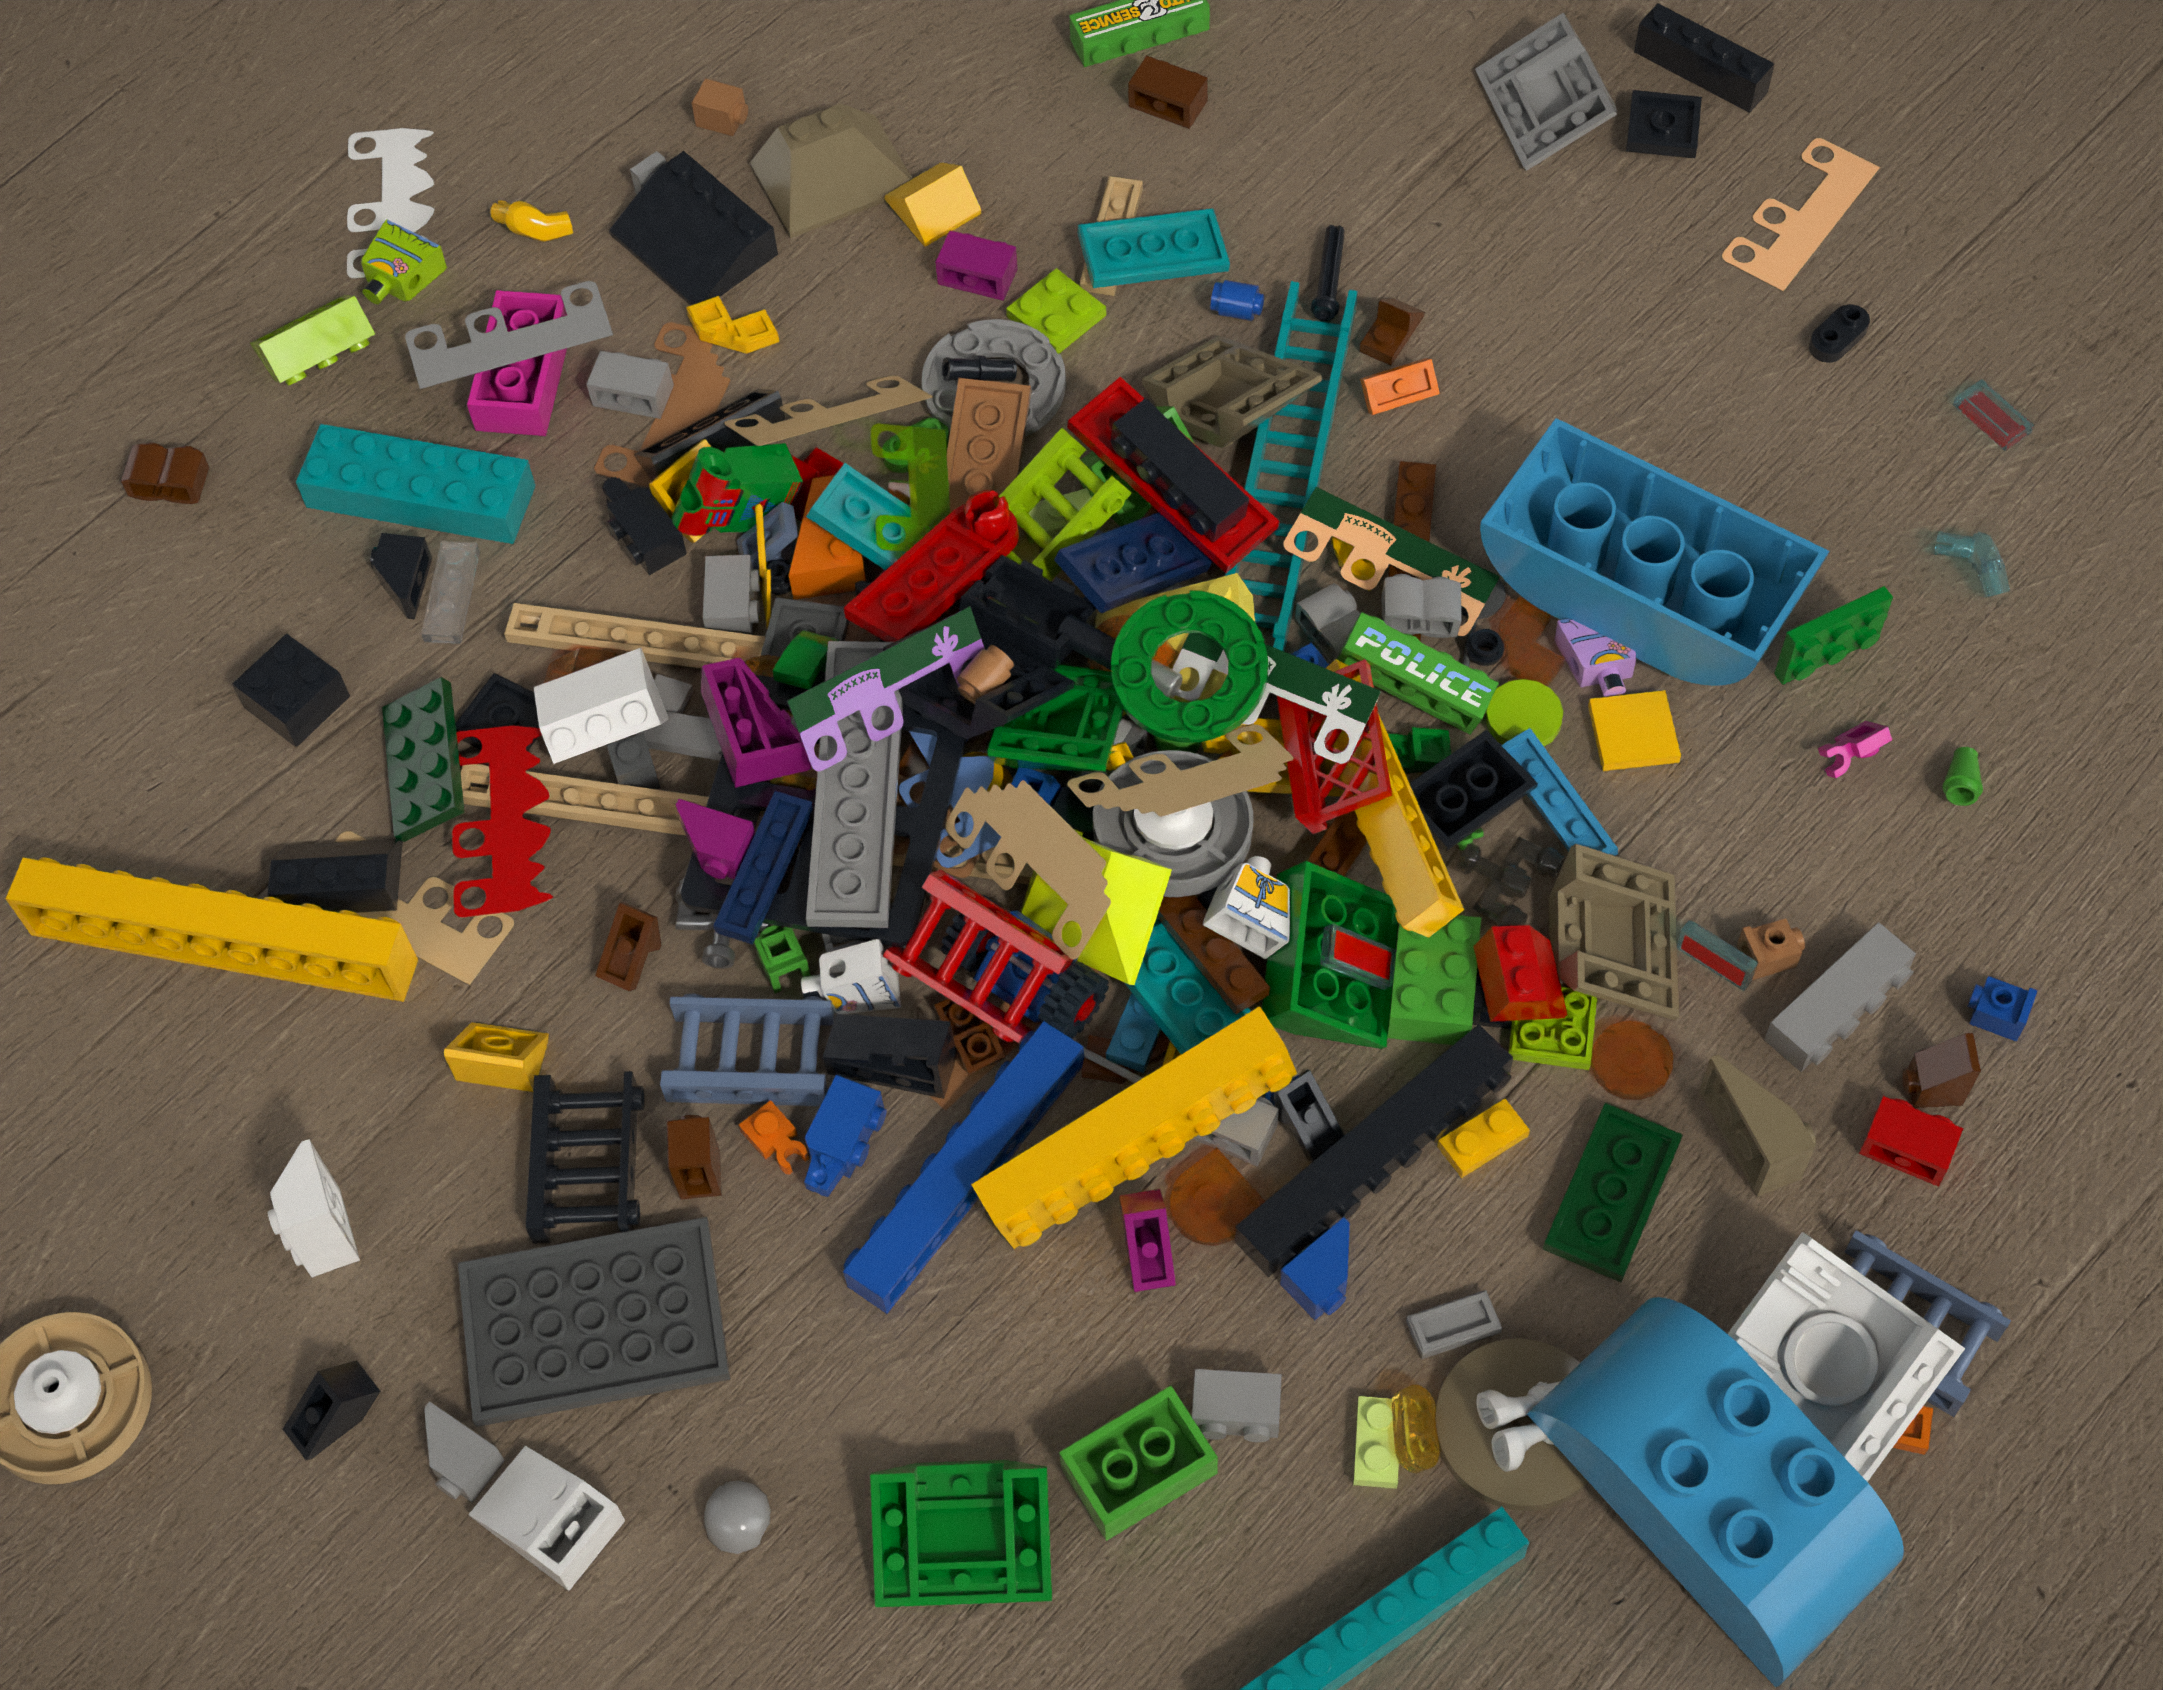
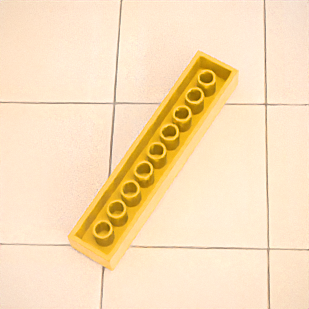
M45 857L39 858V860L22 858L5 898L31 936L401 1002L405 1000L418 963V958L402 925L388 917L366 918L349 910H341L337 913L323 910L309 903L297 906L286 904L274 897L257 899L247 897L245 894L234 890H227L223 893L209 890L199 884H189L188 886L172 884L170 881L160 877H152L149 880L134 877L132 874L116 870L113 873L98 871L85 864H77L74 867L60 864L53 859Z

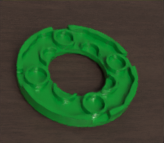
M1190 591L1187 594L1169 597L1165 594L1140 607L1121 628L1111 656L1112 680L1115 693L1122 708L1142 729L1169 741L1181 743L1204 742L1231 732L1254 712L1266 688L1268 656L1264 638L1257 624L1250 615L1234 602L1217 594L1204 591ZM1183 633H1200L1213 639L1224 650L1228 660V675L1222 687L1210 698L1191 702H1179L1165 696L1155 685L1151 674L1152 660L1158 648L1168 639Z

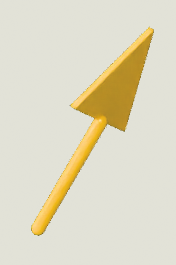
M756 504L759 575L762 577L761 593L766 628L768 629L771 618V570L766 568L763 507L761 504Z

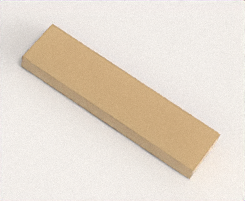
M1109 176L1096 222L1135 218L1143 190V181ZM1085 263L1080 287L1087 292L1115 296L1117 285L1092 288Z

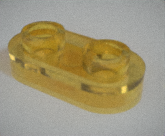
M1416 1384L1397 1391L1392 1399L1395 1453L1402 1467L1415 1474L1433 1468L1437 1464L1440 1454L1435 1423L1436 1406L1434 1399L1424 1387Z

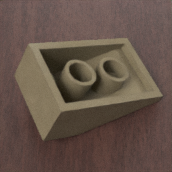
M1718 1054L1710 1057L1699 1094L1756 1197L1801 1180L1816 1147V1138L1811 1126L1807 1122L1801 1121L1795 1109Z

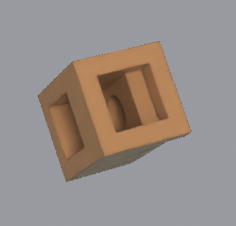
M1782 919L1752 929L1750 926L1742 928L1736 947L1751 979L1755 980L1797 967L1802 950L1805 949V942L1798 927L1790 928L1787 919Z

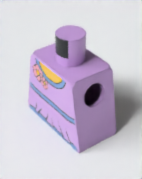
M1570 618L1558 620L1555 642L1580 687L1599 684L1604 697L1623 695L1626 692V688L1622 679L1632 678L1636 662L1635 651Z

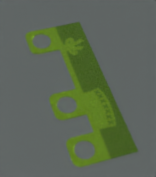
M877 423L871 427V449L873 454L879 458L908 460L911 517L878 516L875 520L876 543L883 550L907 552L950 514L945 430ZM884 431L895 433L901 441L900 448L895 452L884 451L878 444V435ZM894 522L904 528L906 537L902 543L892 544L885 540L882 529L887 523Z

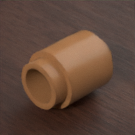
M990 645L987 650L982 649L957 677L960 684L958 691L968 701L975 704L977 698L1001 687L1011 676L1010 670L1014 666L1013 661L994 645Z

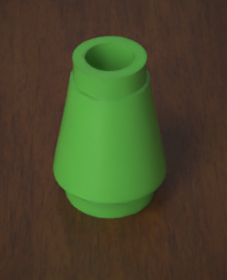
M1960 747L1954 751V756L1942 786L1947 800L1955 805H1971L1977 801L1983 792L1978 753L1970 747Z

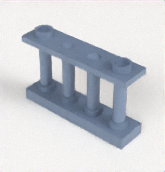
M699 994L670 997V1007L675 1022H683L678 1068H675L674 1071L662 1070L660 1086L666 1102L765 1105L771 1100L775 1105L821 1106L828 1092L825 1074H818L816 1072L820 1025H833L835 1014L832 1001H825L820 997L814 996L805 997L802 1000L705 998ZM700 1022L723 1023L719 1068L714 1072L695 1070ZM740 1023L764 1024L759 1070H756L755 1073L737 1072L735 1070ZM780 1024L804 1025L800 1070L795 1074L778 1073L775 1071Z
M1856 1230L1845 1250L1846 1254L1855 1258L1851 1265L1852 1268L1864 1276L1872 1268L1892 1280L1893 1282L1887 1293L1902 1302L1908 1290L1930 1302L1931 1306L1924 1319L1936 1328H1939L1947 1313L1971 1326L1960 1344L1965 1350L1927 1400V1402L1955 1417L1971 1391L1970 1388L1963 1385L1962 1376L1985 1337L1988 1336L1998 1342L2011 1320L2004 1317L2002 1312L1994 1305L1973 1299L1891 1251L1879 1238L1869 1234L1864 1235Z

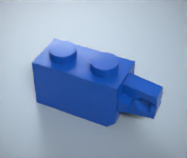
M838 1075L835 1076L805 1136L811 1158L804 1181L806 1189L829 1197L842 1176L850 1178L855 1167H861L864 1164L870 1147L868 1141L873 1131L878 1132L881 1129L886 1118L887 1110L883 1105L881 1091Z

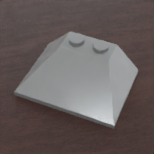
M1564 13L1475 68L1526 171L1617 115L1614 101L1591 57Z

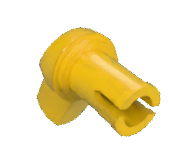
M498 200V204L493 203L490 210L491 217L495 222L506 224L513 233L533 240L547 242L573 234L572 224L567 211L544 214L533 205L524 201H516L510 204L502 200Z

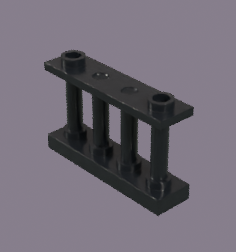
M624 1071L623 1091L563 1093L561 1089H556L551 1075H534L526 1230L533 1244L550 1243L551 1228H556L557 1224L618 1221L621 1233L633 1231V1225L640 1224V1203L638 1199L634 1200L638 1110H644L645 1095L643 1086H637L632 1071ZM623 1107L622 1128L561 1131L560 1127H556L557 1114H562L565 1109ZM621 1145L620 1166L559 1169L558 1165H554V1154L557 1151H561V1147ZM619 1183V1204L557 1207L556 1203H552L553 1190H558L559 1185Z

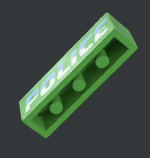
M1361 612L1352 626L1337 657V660L1347 665H1352L1365 659L1370 664L1374 686L1471 735L1483 719L1499 683L1489 678L1483 671L1471 669L1454 660L1448 653L1436 651L1421 643L1415 636L1403 634L1386 625L1380 618L1368 616Z

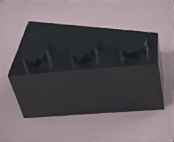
M836 1014L823 1060L829 1075H838L848 1079L944 1099L957 1053L950 1021Z

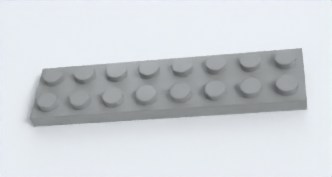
M828 641L825 681L883 652V647L893 642ZM896 690L894 694L900 711L903 714V699L899 690ZM885 705L876 708L871 718L872 725L880 731L888 729L894 721L892 709ZM858 710L837 721L847 748L846 757L829 768L818 771L806 910L807 927L888 928L901 729L879 741H873L869 738L861 713ZM828 735L820 737L819 759L827 761L837 751L836 740Z

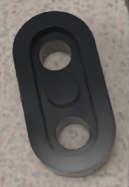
M1853 304L1839 307L1812 333L1809 343L1811 355L1815 359L1826 363L1840 360L1866 335L1870 323L1868 312L1862 307Z

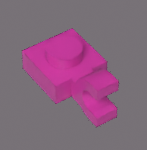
M1864 721L1835 737L1836 743H1829L1818 748L1821 756L1830 758L1835 755L1834 764L1825 769L1827 776L1838 778L1848 770L1853 756L1867 758L1878 753L1881 746L1892 741L1888 726Z

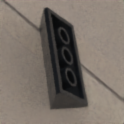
M757 389L635 453L634 456L653 481L702 439H706L711 447L725 452L726 448L755 446L754 443L724 424L725 421L753 414L761 416L772 424L785 421L784 412L780 410V407L783 406L781 396L776 390ZM742 419L737 421L735 425L746 428L753 427L759 422L755 419Z

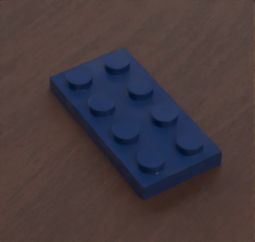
M1161 513L1153 514L1062 548L1054 559L1100 613L1205 573L1213 562Z

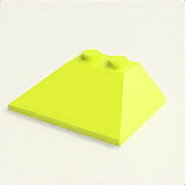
M1074 829L1082 837L1083 832ZM1082 837L1106 861L1102 876L1108 882L1104 893L1111 899V904L1077 961L1124 983L1135 985L1172 869L1143 857L1120 853ZM1033 870L1020 913L1052 934L1068 904ZM1068 921L1062 928V940L1069 947H1075L1081 940V928L1077 922Z

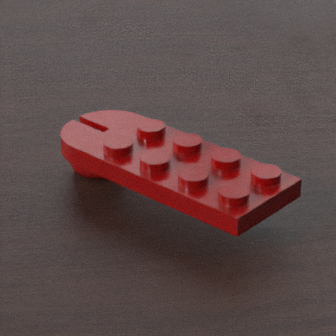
M982 490L971 495L965 504L953 510L843 608L845 618L885 642H895L930 626L960 599L977 580H981L985 576L986 571L1001 555L1006 557L1016 547L1019 540L1016 517L1009 510L1006 497L1002 496L999 498V494L993 490Z

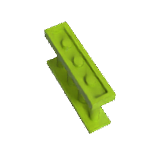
M1063 428L1054 435L999 496V498L1002 496L1006 497L1009 510L1016 517L1017 525L1043 549L1032 564L1043 569L1042 576L1050 581L1062 570L1054 561L1058 551L1091 538L1114 513L1123 507L1125 500L1132 494L1115 477L1111 476L1104 483L1079 459L1087 449ZM1068 470L1094 493L1080 511L1054 487ZM1043 497L1069 522L1054 539L1029 515V512ZM1013 551L1006 556L1020 565L1023 562Z

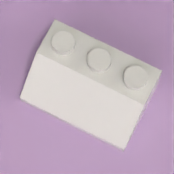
M642 648L534 687L539 728L553 764L656 727L669 720Z
M310 1139L302 1141L270 1192L274 1209L268 1211V1217L275 1235L280 1234L286 1251L291 1250L295 1264L297 1266L304 1265L310 1276L315 1277L357 1262L360 1258L340 1188Z

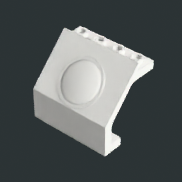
M1804 1232L1799 1235L1728 1332V1335L1753 1358L1867 1482L1965 1350L1963 1346Z

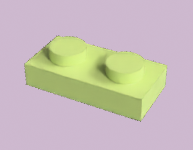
M1358 1397L1353 1485L1397 1489L1402 1399Z

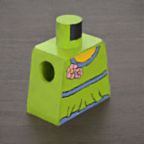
M386 219L361 261L368 282L362 292L370 302L377 305L388 294L402 301H410L446 270L447 266L441 246Z

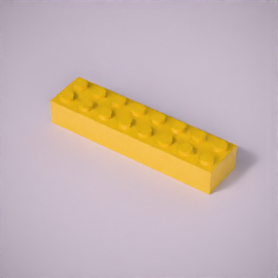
M1259 1006L971 1185L993 1223L1013 1249L1018 1246H1028L1042 1236V1231L1055 1223L1058 1225L1064 1224L1077 1215L1078 1209L1091 1201L1099 1202L1107 1198L1113 1192V1187L1126 1179L1134 1180L1144 1175L1149 1170V1165L1162 1157L1170 1158L1178 1154L1185 1147V1143L1197 1135L1205 1136L1212 1133L1220 1126V1121L1231 1114L1246 1112L1254 1106L1256 1099L1269 1091L1276 1092L1283 1089L1291 1082L1292 1077L1297 1074V1071L1284 1042Z

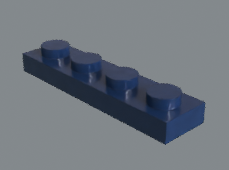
M774 791L713 925L715 933L753 945L812 814L813 805L811 801Z

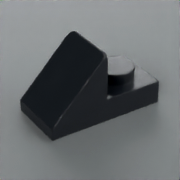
M1305 1070L1294 1077L1286 1087L1274 1092L1275 1107L1279 1108L1278 1121L1290 1126L1307 1160L1313 1162L1345 1136L1310 1070Z

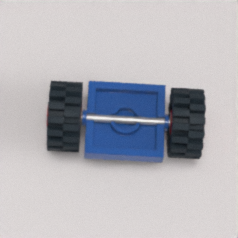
M982 895V896H984L985 898H987L988 900H990L991 902H993V903H995L996 905H998L996 902H994L993 900H991L990 898H988L986 895ZM1019 911L1009 912L1053 940L1051 933ZM962 913L959 916L955 915L953 925L948 926L946 930L948 935L943 937L942 943L944 945L941 947V951L946 956L966 923L963 919L965 915ZM987 929L979 931L960 964L969 972L977 970L973 978L977 982L1000 944L997 941L999 937ZM1022 951L1014 952L991 992L1011 1005L1034 966L1032 964L1033 958ZM1078 958L1074 959L1067 970L1059 975L1053 972V974L1046 976L1024 1014L1035 1023H1043L1045 1021L1071 1039L1076 1037L1077 1032L1081 1033L1084 1030L1086 1023L1089 1024L1092 1021V1015L1099 1011V1004L1105 1000L1106 995L1104 994L1109 988L1107 986L1109 984L1108 980L1082 962H1076Z

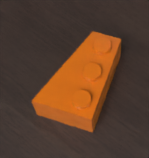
M835 475L812 479L789 571L793 600L855 591L856 582L866 581L862 554L806 517Z

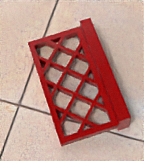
M1365 659L1334 671L1350 679L1360 676L1361 683L1374 688L1370 664ZM1277 695L1284 747L1294 757L1293 760L1287 762L1295 818L1311 833L1315 834L1326 830V821L1393 796L1377 703L1350 759L1343 764L1335 763L1330 773L1326 775L1320 772V765L1325 758L1316 754L1314 743L1316 741L1315 732L1322 721L1326 720L1327 716ZM1342 729L1331 730L1326 736L1324 743L1329 752L1334 754L1342 752L1332 747L1343 731ZM1363 739L1372 742V749L1365 760L1361 761L1353 757ZM1350 762L1358 766L1359 769L1349 785L1339 781L1338 778ZM1369 772L1377 775L1379 787L1366 792L1358 790ZM1333 786L1345 790L1337 803L1326 807L1325 798Z

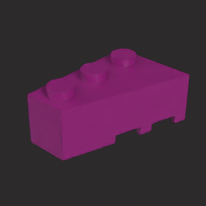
M740 657L702 666L701 694L735 788L811 770V764L799 731L791 723V717L784 709L781 711L769 697V691Z

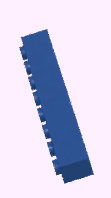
M1045 1021L1035 1032L1031 1030L1026 1034L1020 1044L1019 1053L1011 1062L1006 1061L1001 1065L996 1073L995 1083L987 1092L982 1091L977 1095L971 1105V1112L962 1123L957 1122L952 1126L946 1136V1144L938 1154L932 1153L928 1156L921 1167V1175L913 1185L907 1184L900 1191L895 1201L896 1206L887 1217L881 1216L875 1222L869 1234L870 1238L861 1249L856 1248L850 1253L844 1263L843 1271L848 1288L888 1314L979 1199L971 1184L1009 1161L1081 1070L1084 1061V1047Z

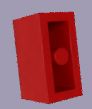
M1883 1096L1859 1154L1939 1187L1949 1168L1964 1128L1954 1125L1950 1119L1944 1116L1930 1115L1917 1110L1905 1100L1890 1099Z

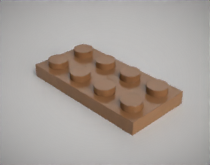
M965 378L958 379L947 448L950 513L965 504L969 497L978 491L993 490L1000 496L1019 475L1032 393L1030 385Z

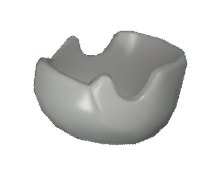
M740 1480L726 1482L723 1486H719L710 1496L704 1511V1525L709 1541L721 1551L735 1554L757 1547L770 1524L771 1509L767 1495L755 1484Z

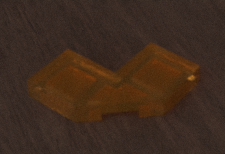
M1518 597L1500 621L1498 629L1507 653L1510 672L1519 679L1538 681L1548 687L1564 666L1565 658L1535 642L1551 621V615L1521 597Z

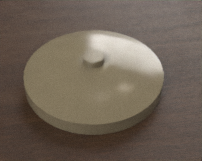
M1518 1338L1499 1340L1483 1345L1467 1354L1454 1366L1446 1377L1437 1399L1434 1428L1441 1457L1449 1471L1464 1488L1481 1500L1498 1507L1502 1506L1505 1509L1517 1511H1537L1568 1501L1589 1484L1555 1445L1547 1444L1544 1441L1532 1445L1525 1452L1524 1459L1517 1469L1508 1472L1503 1471L1498 1466L1492 1451V1438L1494 1434L1504 1429L1525 1426L1534 1423V1421L1526 1415L1504 1426L1488 1429L1479 1417L1476 1404L1477 1395L1489 1389L1498 1391L1507 1397L1527 1396L1528 1391L1537 1385L1538 1382L1551 1384L1562 1381L1580 1362L1553 1345L1541 1341Z

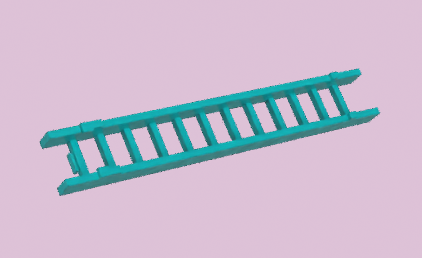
M1291 281L1274 356L1283 360L1288 358L1333 365L1330 381L1322 380L1309 389V391L1327 393L1324 409L1288 404L1274 415L1321 421L1318 438L1270 431L1273 415L1258 426L1245 490L1258 502L1303 509L1315 487L1319 488L1357 307L1358 291H1348L1341 325L1295 318L1299 301L1300 282ZM1299 331L1339 337L1336 353L1289 346L1291 332ZM1267 443L1315 450L1312 466L1263 460ZM1260 473L1309 479L1306 495L1257 489ZM1279 523L1278 529L1271 535L1287 537L1293 525ZM1301 531L1295 536V546L1298 550L1306 551L1310 531ZM1252 550L1241 561L1290 568L1286 586L1242 579L1251 594L1283 599L1279 617L1254 613L1255 623L1258 627L1274 629L1273 637L1275 642L1273 647L1285 652L1304 559L1294 554L1291 556ZM1241 561L1227 572L1225 576L1239 573Z

